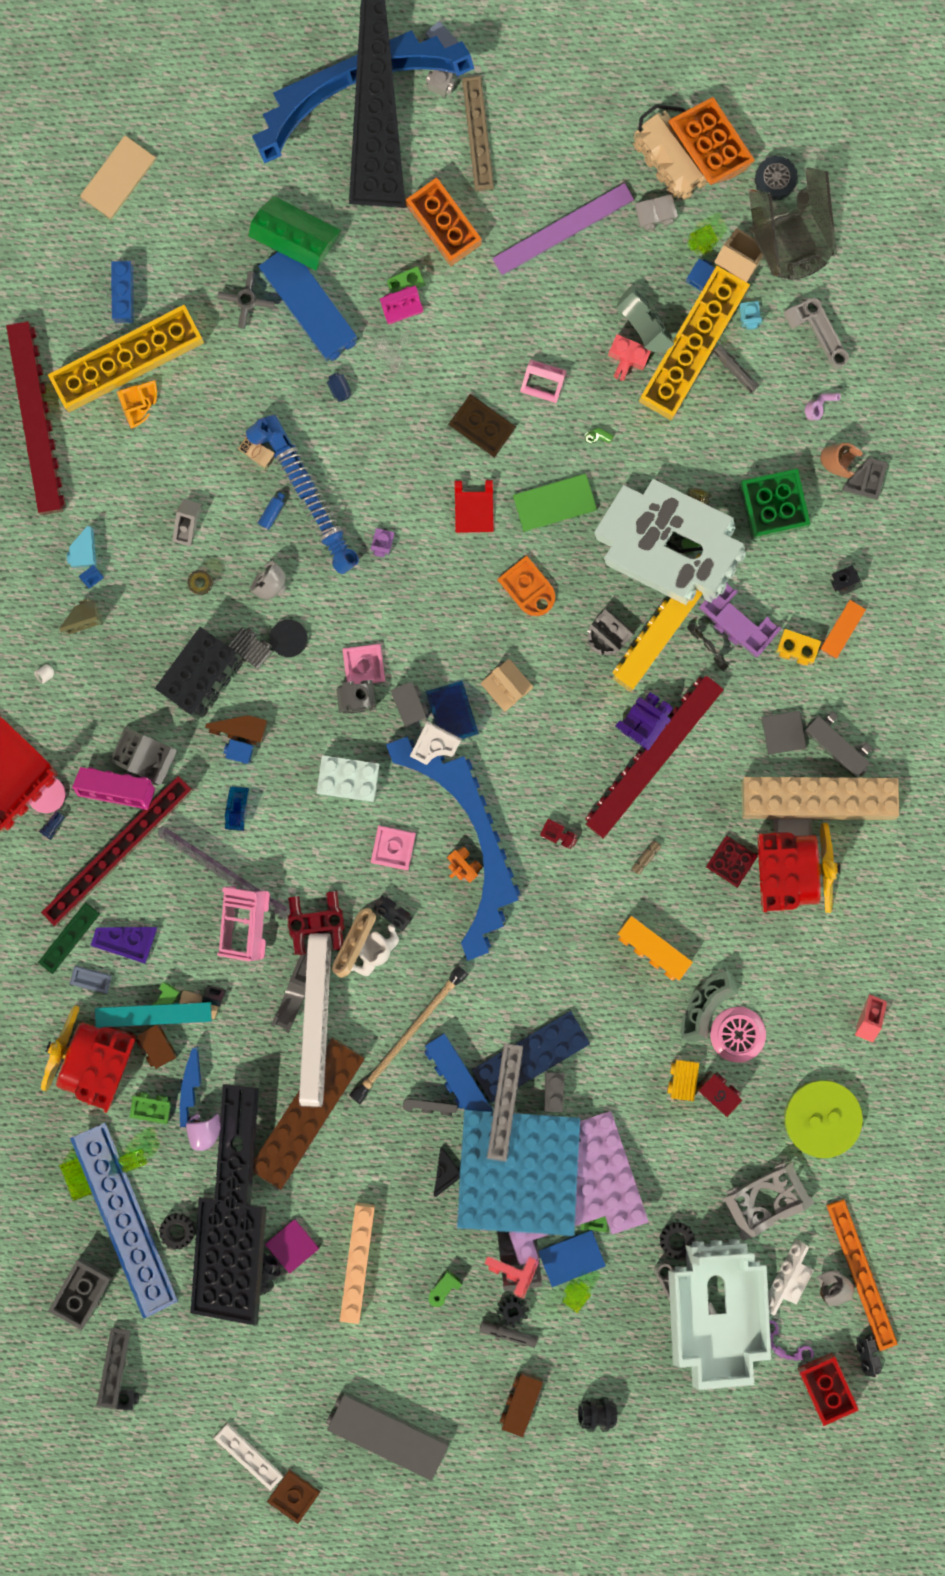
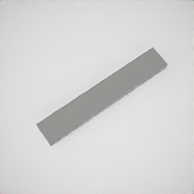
M507 1043L503 1045L487 1159L507 1161L523 1046Z

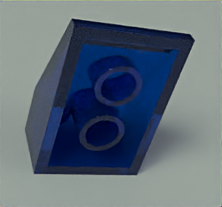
M462 680L426 691L436 726L462 740L479 735Z

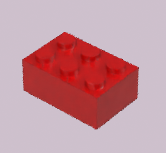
M832 1352L797 1367L823 1426L859 1411Z

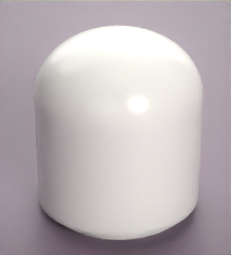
M46 664L37 669L34 674L37 680L44 684L54 677V670L50 665Z

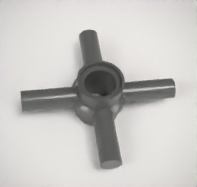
M248 271L245 289L241 290L238 294L218 292V299L236 302L241 309L238 328L245 329L248 310L253 309L255 306L275 308V301L256 298L255 293L252 292L255 272ZM245 296L252 298L248 304H243L241 301Z

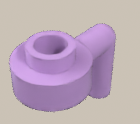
M821 393L816 401H809L805 407L806 417L809 420H819L823 415V403L825 401H839L841 395L839 393Z

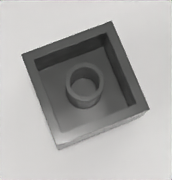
M410 682L390 690L405 728L427 720L426 715L429 712L425 703H420L419 697H422L418 685H413Z

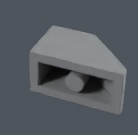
M187 499L182 500L176 513L173 542L191 547L200 517L201 503Z

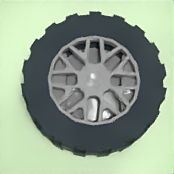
M777 155L768 157L765 161L763 160L757 168L754 180L756 189L760 192L759 194L772 201L788 197L793 192L798 180V172L795 169V165L788 158Z

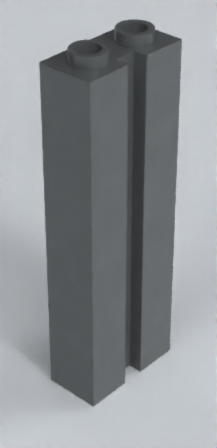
M344 1392L343 1396H338L334 1404L337 1409L334 1414H329L326 1424H328L327 1431L430 1481L433 1480L448 1449L449 1441L347 1392Z

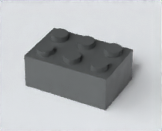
M79 1257L48 1312L83 1330L114 1275Z

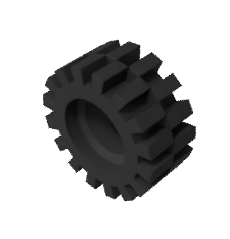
M175 1213L169 1215L164 1219L159 1228V1237L162 1239L163 1245L166 1244V1247L173 1248L172 1250H180L188 1246L195 1235L194 1223L185 1214ZM174 1224L181 1225L184 1228V1236L179 1239L173 1238L170 1234L171 1226Z
M681 1222L667 1224L662 1229L659 1237L661 1248L665 1254L680 1259V1257L685 1258L686 1246L692 1245V1242H695L692 1230ZM674 1233H680L684 1236L685 1241L681 1247H673L670 1244V1237Z

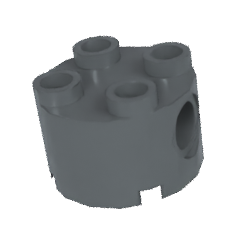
M372 680L361 681V684H354L353 681L344 682L336 689L339 713H362L368 707L369 711L377 708Z

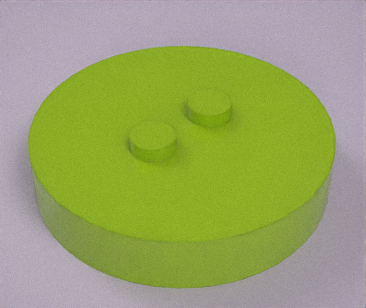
M814 1080L803 1084L792 1093L785 1106L784 1126L788 1137L798 1149L812 1157L832 1158L843 1154L854 1145L862 1129V1111L856 1097L844 1086L830 1080Z

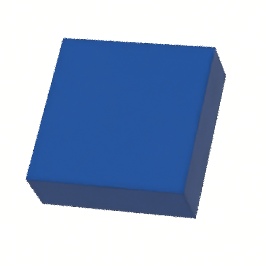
M93 565L79 575V578L88 588H91L101 581L104 576Z

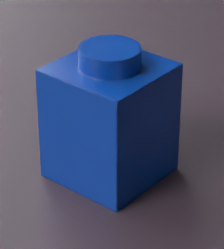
M698 259L688 275L686 283L702 292L715 269L712 267L713 264L706 259Z
M230 739V742L225 744L223 754H226V759L250 764L254 746Z

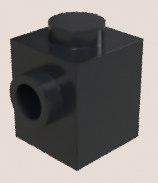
M853 565L832 574L834 579L831 581L833 589L842 596L863 587L858 572Z

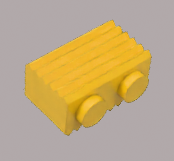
M675 1059V1063H671L670 1074H673L672 1082H668L667 1093H670V1098L694 1101L699 1062Z

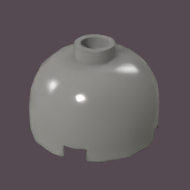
M269 561L264 566L266 570L261 574L258 573L250 586L252 589L250 590L251 593L266 600L272 599L276 595L281 596L286 589L284 586L286 575L283 569L274 561Z

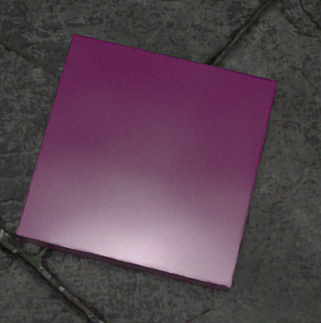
M296 1219L292 1220L265 1243L289 1274L319 1250L318 1245Z

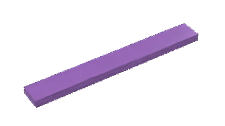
M624 183L493 257L492 260L503 276L628 205L634 199Z

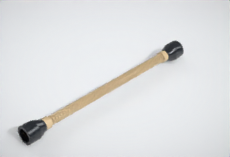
M459 965L453 969L449 980L445 983L446 985L442 988L441 992L437 994L438 996L434 998L435 1000L417 1018L411 1028L407 1030L408 1032L403 1035V1038L398 1041L392 1051L377 1066L378 1068L373 1071V1074L352 1090L349 1096L355 1102L361 1105L366 1099L374 1081L390 1064L391 1060L395 1058L394 1056L401 1051L407 1041L411 1039L410 1037L415 1034L421 1024L425 1022L424 1020L431 1015L448 992L466 979L469 974Z

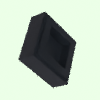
M207 985L202 1002H211V1005L220 1007L226 990Z

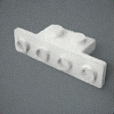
M795 1239L768 1292L769 1313L772 1315L776 1314L783 1299L794 1304L798 1303L814 1271L812 1268L802 1264L809 1246L798 1239Z

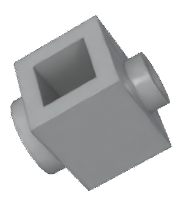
M439 70L429 71L426 79L428 91L443 97L451 95L456 83L453 73Z

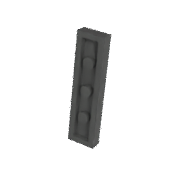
M111 1328L96 1405L99 1408L117 1410L131 1334L130 1330Z

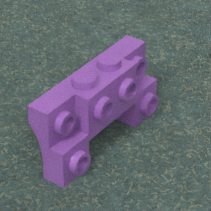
M726 583V588L722 594H719L716 599L714 598L711 603L705 600L699 609L715 624L713 627L720 633L725 632L729 636L728 640L735 646L738 644L743 646L757 658L780 632L781 628L773 624L768 617L757 627L729 603L738 591Z

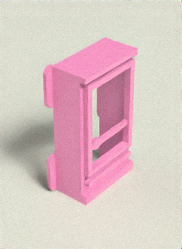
M236 886L223 887L224 897L220 945L217 956L249 962L264 959L266 941L262 938L264 912L269 910L270 893L263 890L253 892L236 889ZM234 907L250 910L249 920L247 918H235ZM234 921L243 922L244 924L249 923L247 952L231 950Z

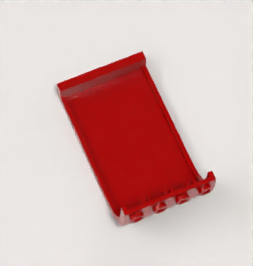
M0 716V831H8L15 825L17 817L19 815L22 817L29 810L28 806L41 798L43 795L41 792L46 787L50 788L56 782L55 778L58 776V772Z

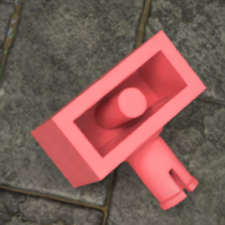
M616 334L608 354L609 357L620 361L613 377L618 379L622 372L620 381H625L630 366L643 371L651 351L644 348V345Z

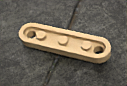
M365 908L357 914L333 963L332 971L338 977H345L351 972L375 923L376 914L370 908Z

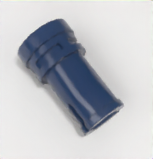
M55 811L47 824H44L39 832L52 840L57 828L66 817Z

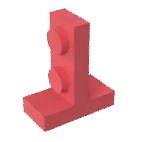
M488 1256L484 1264L489 1266L488 1270L499 1275V1272L507 1274L506 1278L517 1282V1279H519L514 1294L524 1299L539 1262L529 1257L523 1271Z

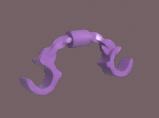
M769 1320V1324L775 1326L774 1331L770 1332V1345L775 1354L787 1360L794 1359L798 1361L803 1360L802 1351L808 1349L810 1351V1358H813L814 1352L808 1345L797 1347L798 1352L794 1353L793 1356L786 1354V1351L779 1346L776 1347L772 1341L774 1335L779 1334L778 1325L775 1321Z

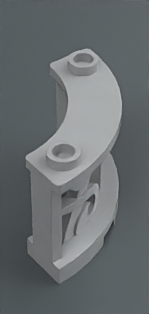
M781 1162L774 1166V1170L739 1188L733 1187L726 1191L727 1195L722 1198V1201L726 1202L741 1231L739 1236L742 1241L759 1235L764 1230L773 1226V1222L778 1221V1219L783 1218L784 1220L805 1211L814 1204L812 1197H808L793 1168V1162L788 1164ZM783 1173H787L792 1182V1185L786 1189L783 1187L787 1184V1179L783 1182L779 1181V1176ZM772 1178V1182H773V1183L764 1182V1181H766V1180ZM760 1188L780 1193L776 1196L773 1203L774 1213L771 1214L762 1207H754L755 1198ZM795 1188L800 1200L790 1191ZM751 1189L749 1195L745 1193L747 1190ZM742 1196L744 1201L739 1204L744 1207L747 1206V1210L741 1211L735 1199ZM785 1196L786 1198H784L782 1201H785L786 1205L784 1207H780L779 1201L782 1197ZM762 1211L763 1217L758 1219V1214L753 1215V1212ZM746 1214H747L748 1224H747V1222H746V1220H745V1218H744L743 1215H746Z

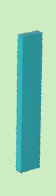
M211 1002L96 1007L95 1022L96 1027L212 1022Z

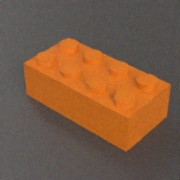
M435 178L406 199V206L450 267L482 245L481 237L438 178Z

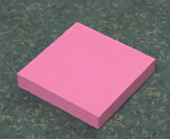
M381 644L343 648L347 682L353 681L354 684H361V681L372 680V684L385 682Z
M378 825L371 863L408 870L416 833Z

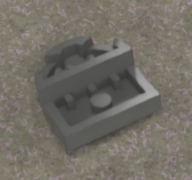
M608 608L598 616L587 631L588 644L599 655H613L617 653L635 634Z

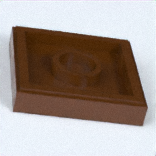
M289 1469L268 1498L267 1503L299 1524L321 1491Z

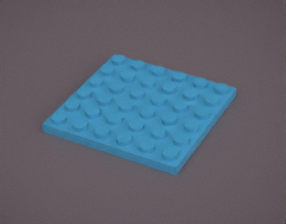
M464 1110L457 1229L574 1236L580 1118L513 1113L507 1161L505 1162L487 1159L494 1112Z

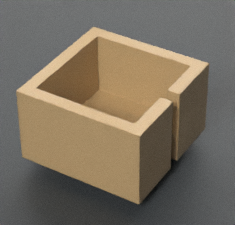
M736 228L723 245L714 263L747 282L760 265L769 248Z

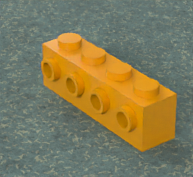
M631 915L616 933L620 936L618 938L620 942L626 946L631 944L635 947L633 951L642 958L644 955L650 959L648 963L656 969L659 967L666 971L664 975L672 981L675 978L680 981L693 963Z

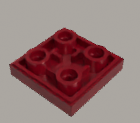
M725 835L705 867L738 888L758 855Z

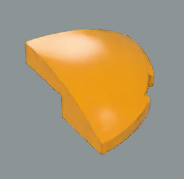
M155 380L116 391L131 429L137 427L149 417L150 413L145 417L144 415L150 409L152 403H156L157 386Z

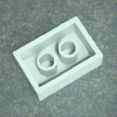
M322 755L316 794L375 802L380 764Z

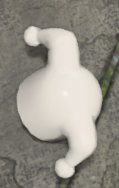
M389 924L387 927L388 931H390L388 939H385L376 931L369 933L359 953L360 958L364 961L363 966H356L354 964L351 971H356L363 976H369L376 966H380L388 960L391 950L399 943V938L393 924Z

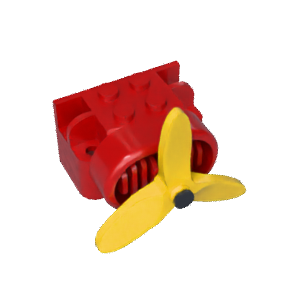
M821 823L820 827L821 864H819L818 841L815 835L795 836L790 832L757 833L761 910L763 913L767 911L794 910L799 905L819 904L821 901L820 875L823 878L825 912L831 913L833 881L836 880V874H840V863H834L833 846L828 823Z
M74 1005L54 1043L49 1041L45 1052H48L50 1056L45 1068L41 1090L47 1092L63 1058L64 1062L56 1081V1087L75 1094L78 1100L87 1103V1105L104 1109L103 1112L107 1113L111 1107L137 1035L116 1027L98 1028L81 1022L74 1033L69 1048H67L73 1025L79 1012V1006Z

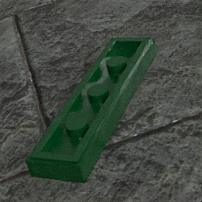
M85 902L37 963L51 974H54L101 913Z

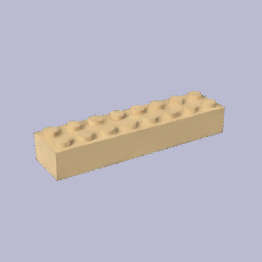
M744 777L742 780V819L896 820L899 817L898 778Z

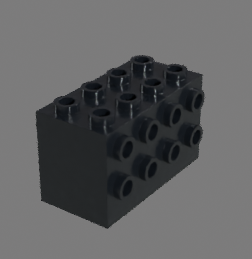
M200 626L154 689L199 720L200 717L203 718L208 713V706L211 702L214 703L219 698V691L222 687H226L232 679L230 676L233 672H237L241 668L244 658Z

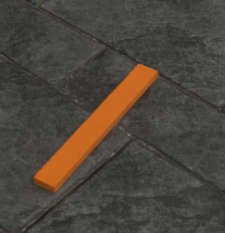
M845 1199L827 1204L828 1213L878 1349L882 1351L898 1345Z

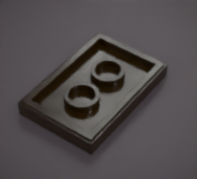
M469 394L448 424V426L493 458L497 456L517 428L471 394Z

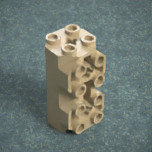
M663 111L662 115L658 113L641 126L643 128L641 132L639 130L635 132L633 146L638 153L642 152L645 156L644 161L648 167H656L658 172L655 175L660 183L664 182L666 184L668 194L672 195L673 198L682 197L686 200L693 194L692 191L695 188L701 189L708 181L668 122L671 117L666 111Z

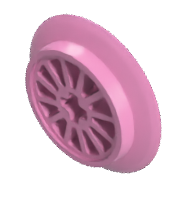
M745 1007L728 1008L721 1012L712 1024L710 1031L711 1043L715 1051L725 1060L736 1063L746 1062L756 1057L762 1050L766 1040V1029L763 1021L754 1011ZM738 1018V1027H736L733 1019ZM741 1019H745L746 1023L741 1028ZM731 1021L734 1029H731L726 1024ZM748 1023H751L752 1027L744 1030ZM724 1027L728 1028L731 1033L723 1032ZM753 1029L755 1031V1035L746 1034ZM736 1030L739 1032L743 1031V1038L741 1040L739 1038L734 1039V1032ZM722 1035H731V1037L723 1040ZM746 1037H753V1043L748 1041ZM733 1040L729 1047L725 1045L726 1042ZM743 1041H746L751 1046L746 1049ZM736 1042V1051H733L731 1047ZM739 1043L742 1044L743 1051H739Z

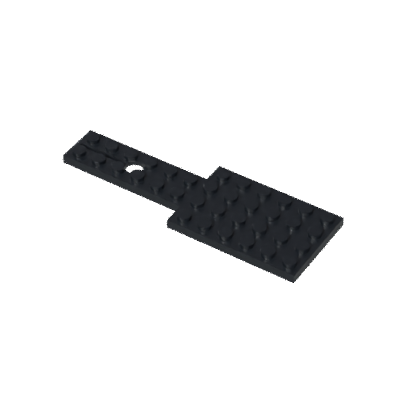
M227 1083L223 1084L215 1199L199 1197L190 1313L254 1326L258 1325L267 1211V1207L251 1205L259 1088ZM240 1137L243 1141V1148L240 1151H237L236 1147L233 1146L234 1138Z

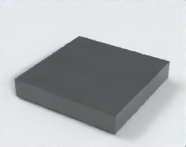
M800 711L761 717L768 755L806 748Z

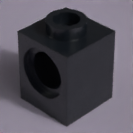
M121 1386L117 1410H133L135 1404L138 1405L139 1393H136V1387ZM126 1394L130 1400L123 1402L120 1395Z

